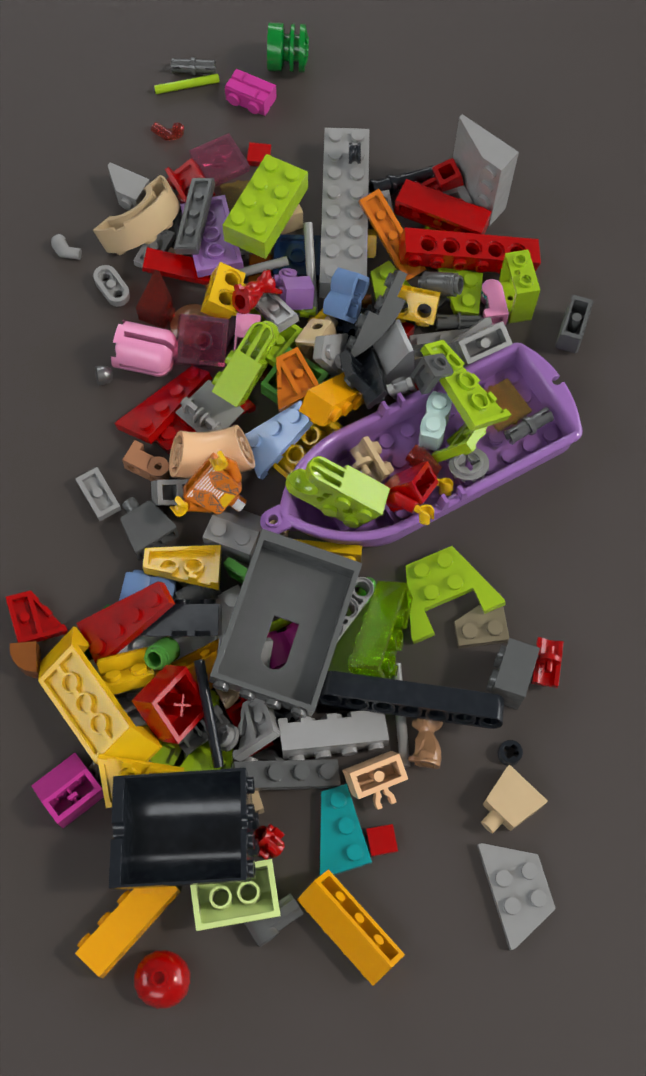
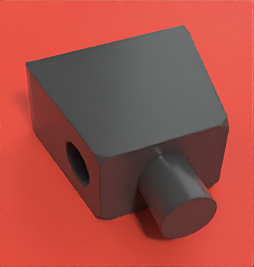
M131 497L122 504L127 514L122 516L120 520L138 561L144 558L145 548L162 547L179 536L176 525L152 501H147L140 505L135 497Z

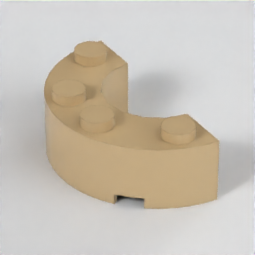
M159 175L143 188L146 196L133 209L121 215L109 216L93 229V232L107 253L122 255L128 250L144 243L146 245L151 244L157 239L159 233L173 226V220L180 210V202L164 176Z

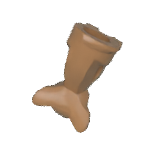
M418 718L412 721V727L419 732L415 739V752L412 756H409V762H414V765L419 767L440 768L441 748L434 732L442 727L443 722Z

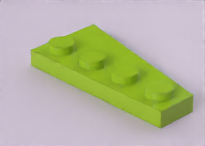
M444 340L424 344L420 350L423 356L443 353L454 371L452 376L440 378L439 382L470 432L506 421L512 415L506 408L504 410L500 408L495 402L497 398L491 391L487 393L478 384L480 379L474 373L467 372L463 367L464 362Z

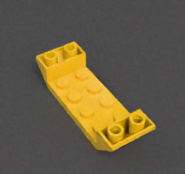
M72 627L40 662L38 682L94 763L98 765V754L148 762L163 746L148 726H135L85 656L84 652L90 645L78 628Z

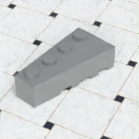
M353 711L347 713L346 718H342L341 714L332 713L321 717V720H315V718L306 716V718L299 717V720L293 723H288L287 718H278L283 760H305V758L310 757L322 760L329 759L331 754L342 753V756L355 755L358 753L357 750L362 749L376 752L383 750L384 746H388L389 742L384 713Z

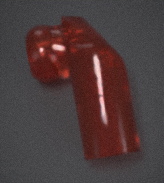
M155 122L151 127V131L166 141L175 140L183 137L184 125L177 122L173 124L172 128H166L160 123Z

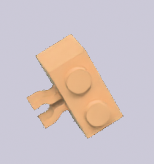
M393 751L343 769L351 795L361 799L374 794L373 803L377 810L383 808L380 803L382 797L381 790L384 795H387L389 803L394 804L396 803L395 796L389 791L388 787L408 780L400 754Z

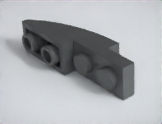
M394 270V273L390 272L384 283V286L387 287L384 295H379L374 305V308L377 309L376 312L373 313L366 310L365 314L361 313L355 324L358 327L355 336L351 335L345 346V349L354 357L367 350L379 340L399 315L406 300L397 296L407 273L400 270Z

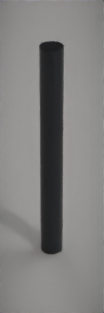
M199 659L194 661L212 763L213 768H220L224 766L205 660Z

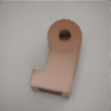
M134 440L123 458L124 468L150 481L168 480L170 477L168 461L164 457H154L146 453L144 445Z

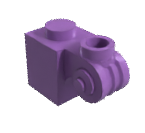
M291 268L281 269L279 274L273 275L276 288L283 290L282 294L277 295L292 310L313 309L315 288L310 276L297 277V271Z

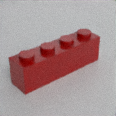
M408 179L405 180L395 200L394 214L436 230L485 234L492 212L482 206H476L461 198H455L440 190H434L419 182H413Z

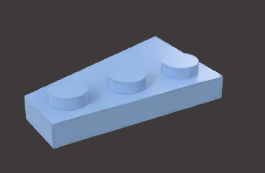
M302 400L245 434L254 455V469L259 479L263 480L269 474L267 471L273 464H278L283 458L282 454L291 445H295L314 424L310 421L309 417L299 411L303 403Z

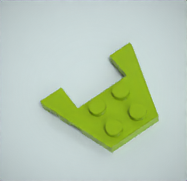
M453 546L406 565L411 637L414 644L435 636L425 611L474 591L484 614L506 605L504 598Z

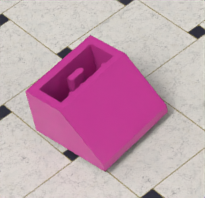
M73 753L32 785L42 804L56 823L63 829L104 797L102 787L76 753Z

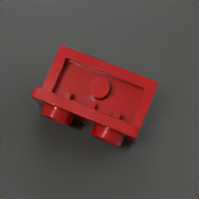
M192 158L175 171L169 167L165 169L169 176L167 181L174 190L177 189L179 194L176 196L181 204L186 203L191 179L205 178L199 166Z

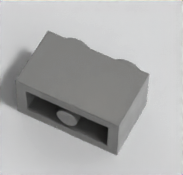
M503 321L494 323L453 342L464 365L473 363L513 344Z

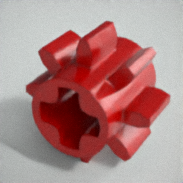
M269 824L267 827L260 826L259 829L254 831L255 839L259 841V857L267 860L268 857L276 858L281 854L285 846L281 840L285 834L281 830Z

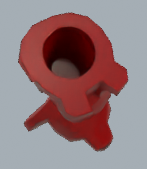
M266 269L257 278V281H250L244 286L238 283L234 285L232 304L239 313L248 314L257 305L264 293L282 294L283 290L276 288V282L271 276V271Z

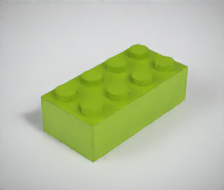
M266 154L222 225L224 241L266 259L308 189V171Z

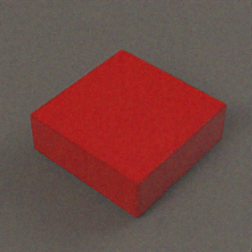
M249 142L247 165L259 167L266 154L271 156V144Z
M393 824L366 829L371 857L398 852Z

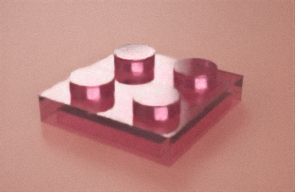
M229 133L189 150L190 157L197 163L205 178H214L215 186L250 171V165Z

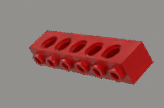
M404 227L399 238L400 264L411 267L426 266L434 269L450 268L457 271L474 270L480 273L498 272L500 274L505 253L529 250L535 272L541 264L539 239Z

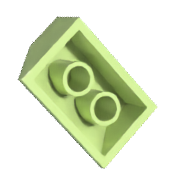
M272 859L256 861V876L251 878L249 882L190 885L196 931L280 917Z

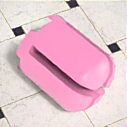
M123 320V324H118L113 342L116 343V357H111L113 367L156 377L166 376L172 370L173 361L176 359L177 340L173 332Z

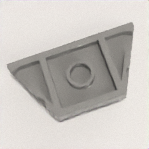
M481 843L477 847L509 950H514L556 908L538 854Z

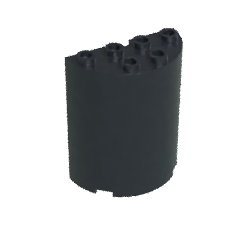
M246 768L113 776L111 820L113 838L110 843L109 889L249 882L251 878H255L256 867L254 857H259V841L255 839L254 829H259L258 812H255L252 801V794L255 793L254 777L248 776Z

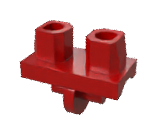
M537 638L536 647H539L540 650L532 673L531 684L558 688L564 641Z

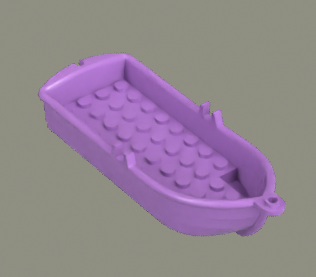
M516 342L464 367L467 372L474 373L480 379L478 384L487 393L491 391L497 398L495 402L502 410L506 408L512 414L506 421L488 426L486 434L476 444V448L482 450L489 459V471L485 473L484 478H478L475 482L466 480L463 483L461 479H455L452 472H450V459L436 463L431 457L434 450L419 446L420 425L426 413L428 397L433 391L447 394L439 381L428 394L422 395L420 390L403 397L400 392L397 394L396 402L387 405L385 401H382L376 412L331 433L314 445L298 462L294 470H306L307 463L317 456L325 457L341 467L346 465L352 466L356 461L350 450L359 444L363 437L369 436L371 441H378L382 448L380 457L383 462H390L394 468V471L381 482L385 485L391 476L425 461L429 462L438 479L450 478L453 481L451 496L440 495L439 486H436L426 501L421 504H428L434 508V519H430L431 523L564 453L572 443L580 439L583 430L576 403L565 382L559 385H555L552 382L560 377L557 371L534 350L522 343ZM453 403L449 422L445 427L444 440L439 450L449 446L446 440L465 423ZM544 407H548L554 416L552 422L537 429L534 435H527L513 445L509 443L511 439L507 441L504 435L505 430L520 423L523 417H530ZM467 459L465 467H467L468 470L471 471L473 469V465H471ZM286 486L280 504L264 512L260 519L262 529L277 534L286 530L300 531L326 542L362 545V547L386 545L425 526L419 522L418 513L412 514L404 509L392 512L387 504H385L383 515L356 529L345 526L342 521L324 515L318 508L288 492ZM272 520L277 521V523L271 524L269 522Z

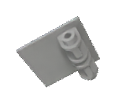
M210 380L190 398L185 397L180 403L182 406L175 412L196 432H209L228 428L244 412L240 406L235 407L211 392L215 385Z

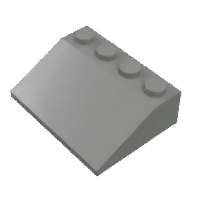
M462 114L459 117L453 159L462 175L464 186L473 204L492 211L488 225L490 226L506 209L519 152Z

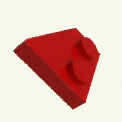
M31 590L5 597L17 643L39 642L68 633L67 627L53 616V612L43 605Z

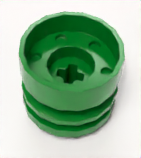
M269 22L267 70L282 72L284 61H289L290 72H294L295 62H299V72H305L309 56V37L306 24H300V34H296L295 23H292L290 33L285 34L283 23Z

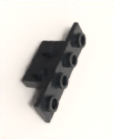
M369 347L356 357L345 349L339 355L342 363L340 368L345 374L344 381L351 389L356 388L362 393L365 405L370 409L375 404L381 403L388 394L373 347Z

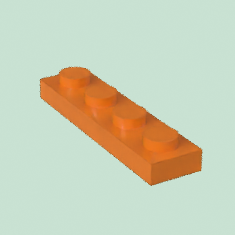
M380 189L360 199L358 202L395 266L398 270L407 273L405 280L409 281L426 270L425 266L411 267L400 264L399 238L403 228Z

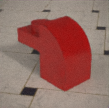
M453 158L432 167L434 177L421 183L426 187L442 192L464 185L462 175Z

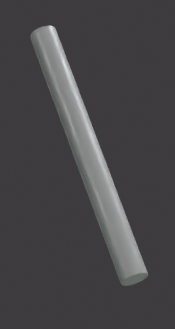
M305 222L303 223L306 275L310 276L315 288L313 306L317 307V315L318 302L313 223Z
M392 663V679L403 681L401 663ZM395 715L398 751L404 768H408L411 766L408 761L410 755L406 717Z

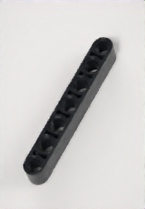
M327 671L319 696L321 703L335 707L488 729L500 728L503 725L504 698L493 693L339 671Z

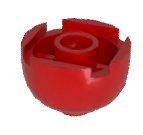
M156 950L146 955L138 964L134 974V987L138 997L146 1005L156 1009H168L179 1004L187 995L191 972L186 961L177 953L169 950Z

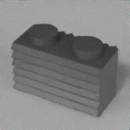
M577 295L570 296L555 343L556 348L571 353L578 352L594 303L591 299Z

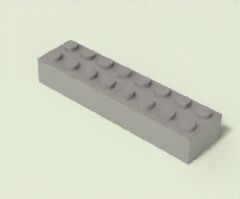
M325 128L319 298H326L330 292L331 279L338 267L367 276L368 218L358 201L368 195L369 129ZM352 142L353 145H357L358 142L361 143V164H357L356 161L349 164V143Z

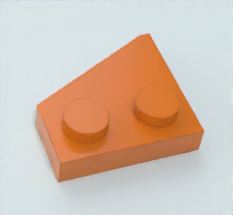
M298 347L276 357L278 410L281 412L298 401H303L308 390L319 385Z

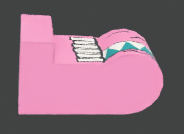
M488 279L483 283L480 300L485 305L482 317H491L492 324L503 321L506 325L509 312L503 287L498 280Z

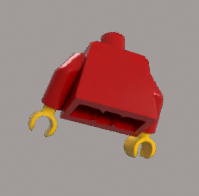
M428 461L391 476L385 484L390 488L386 501L390 511L396 512L404 509L412 514L416 512L419 514V522L423 525H429L430 519H434V508L428 504L421 505L426 501L434 488L439 486V494H445V496H451L453 491V481L450 478L438 479Z

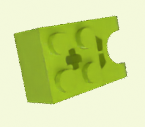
M256 322L250 326L235 351L231 350L226 357L224 363L227 366L222 372L219 371L213 379L212 384L215 386L211 392L235 407H239L247 401L269 364V361L265 359L279 336L278 327L273 322Z
M322 456L311 459L307 463L306 470H294L286 478V488L289 493L318 508L324 515L334 517L342 521L345 526L355 529L383 515L390 488L355 468L349 465L341 467Z

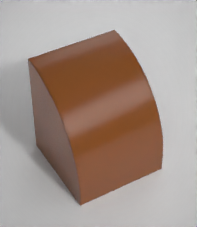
M37 642L10 643V654L18 668L25 675L38 678L41 648Z

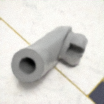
M61 234L52 237L51 245L59 257L81 259V248L69 247L65 241L66 238Z

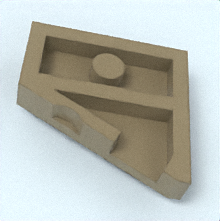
M478 605L454 622L458 649L506 643L509 640L503 606L484 614L481 605Z

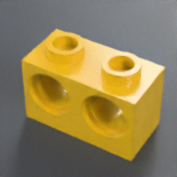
M219 262L211 274L200 312L227 323L232 315L236 316L238 311L232 304L234 285L237 283L242 286L246 285L243 283L246 273Z
M402 285L397 297L406 300L408 307L401 309L395 320L399 319L400 322H406V320L414 321L416 325L422 327L434 325L441 292ZM419 305H429L431 312L422 313L419 310Z

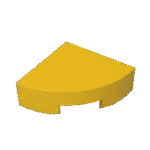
M368 229L367 258H375L377 233L374 229Z

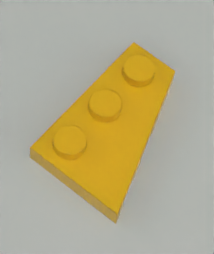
M221 545L145 548L143 559L144 574L219 590L222 557Z
M98 754L97 758L106 808L112 807L113 776L185 772L184 767L103 754Z

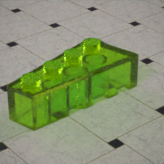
M377 581L375 590L370 597L368 610L363 615L361 630L356 635L353 653L348 658V668L351 673L391 679L392 676L397 677L399 666L396 665L397 651H402L403 648L402 628L407 629L413 600L407 583Z

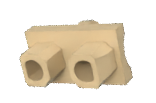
M369 436L363 437L359 444L350 450L356 461L351 467L362 471V473L380 483L394 471L390 462H383L381 459L382 448L378 441H371Z

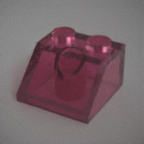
M180 314L178 317L174 364L195 367H225L229 319Z

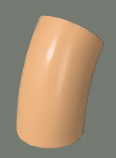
M238 425L209 432L179 431L171 447L169 472L172 478L190 479L213 452L217 454L218 451H222L224 456L236 460L241 473L254 469L255 459L248 439Z

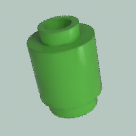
M171 637L159 639L147 648L144 656L146 665L154 670H162L165 665H170L180 656V646Z

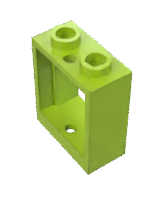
M529 250L505 253L499 282L503 287L509 312L508 322L510 324L532 320L540 294V286Z

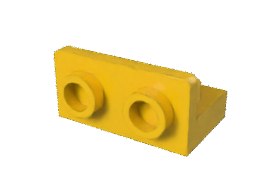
M148 647L97 660L100 677L113 695L144 687L155 677L154 669L149 668L144 660Z

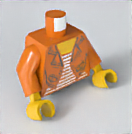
M218 451L217 454L213 452L183 486L185 499L183 500L180 496H176L174 500L177 505L169 507L175 516L181 517L186 512H214L221 514L228 506L237 512L241 511L246 505L247 500L239 494L242 490V475L236 460L224 456L222 451Z

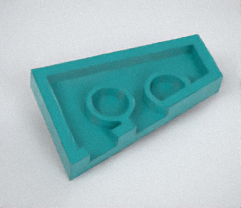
M347 784L322 791L320 876L328 869L333 875H337L371 864L372 860Z

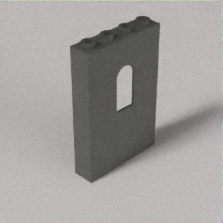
M262 529L210 674L209 682L213 683V687L228 692L229 689L237 691L240 697L253 701L255 698L263 700L266 706L273 709H280V707L289 709L292 715L300 718L311 717L316 709L362 563ZM274 616L299 624L287 662L280 669H270L261 660V653Z

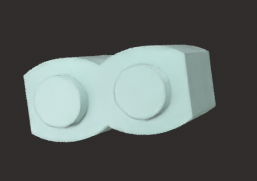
M433 391L428 397L426 413L420 425V447L438 451L441 447L452 406V401L448 394Z

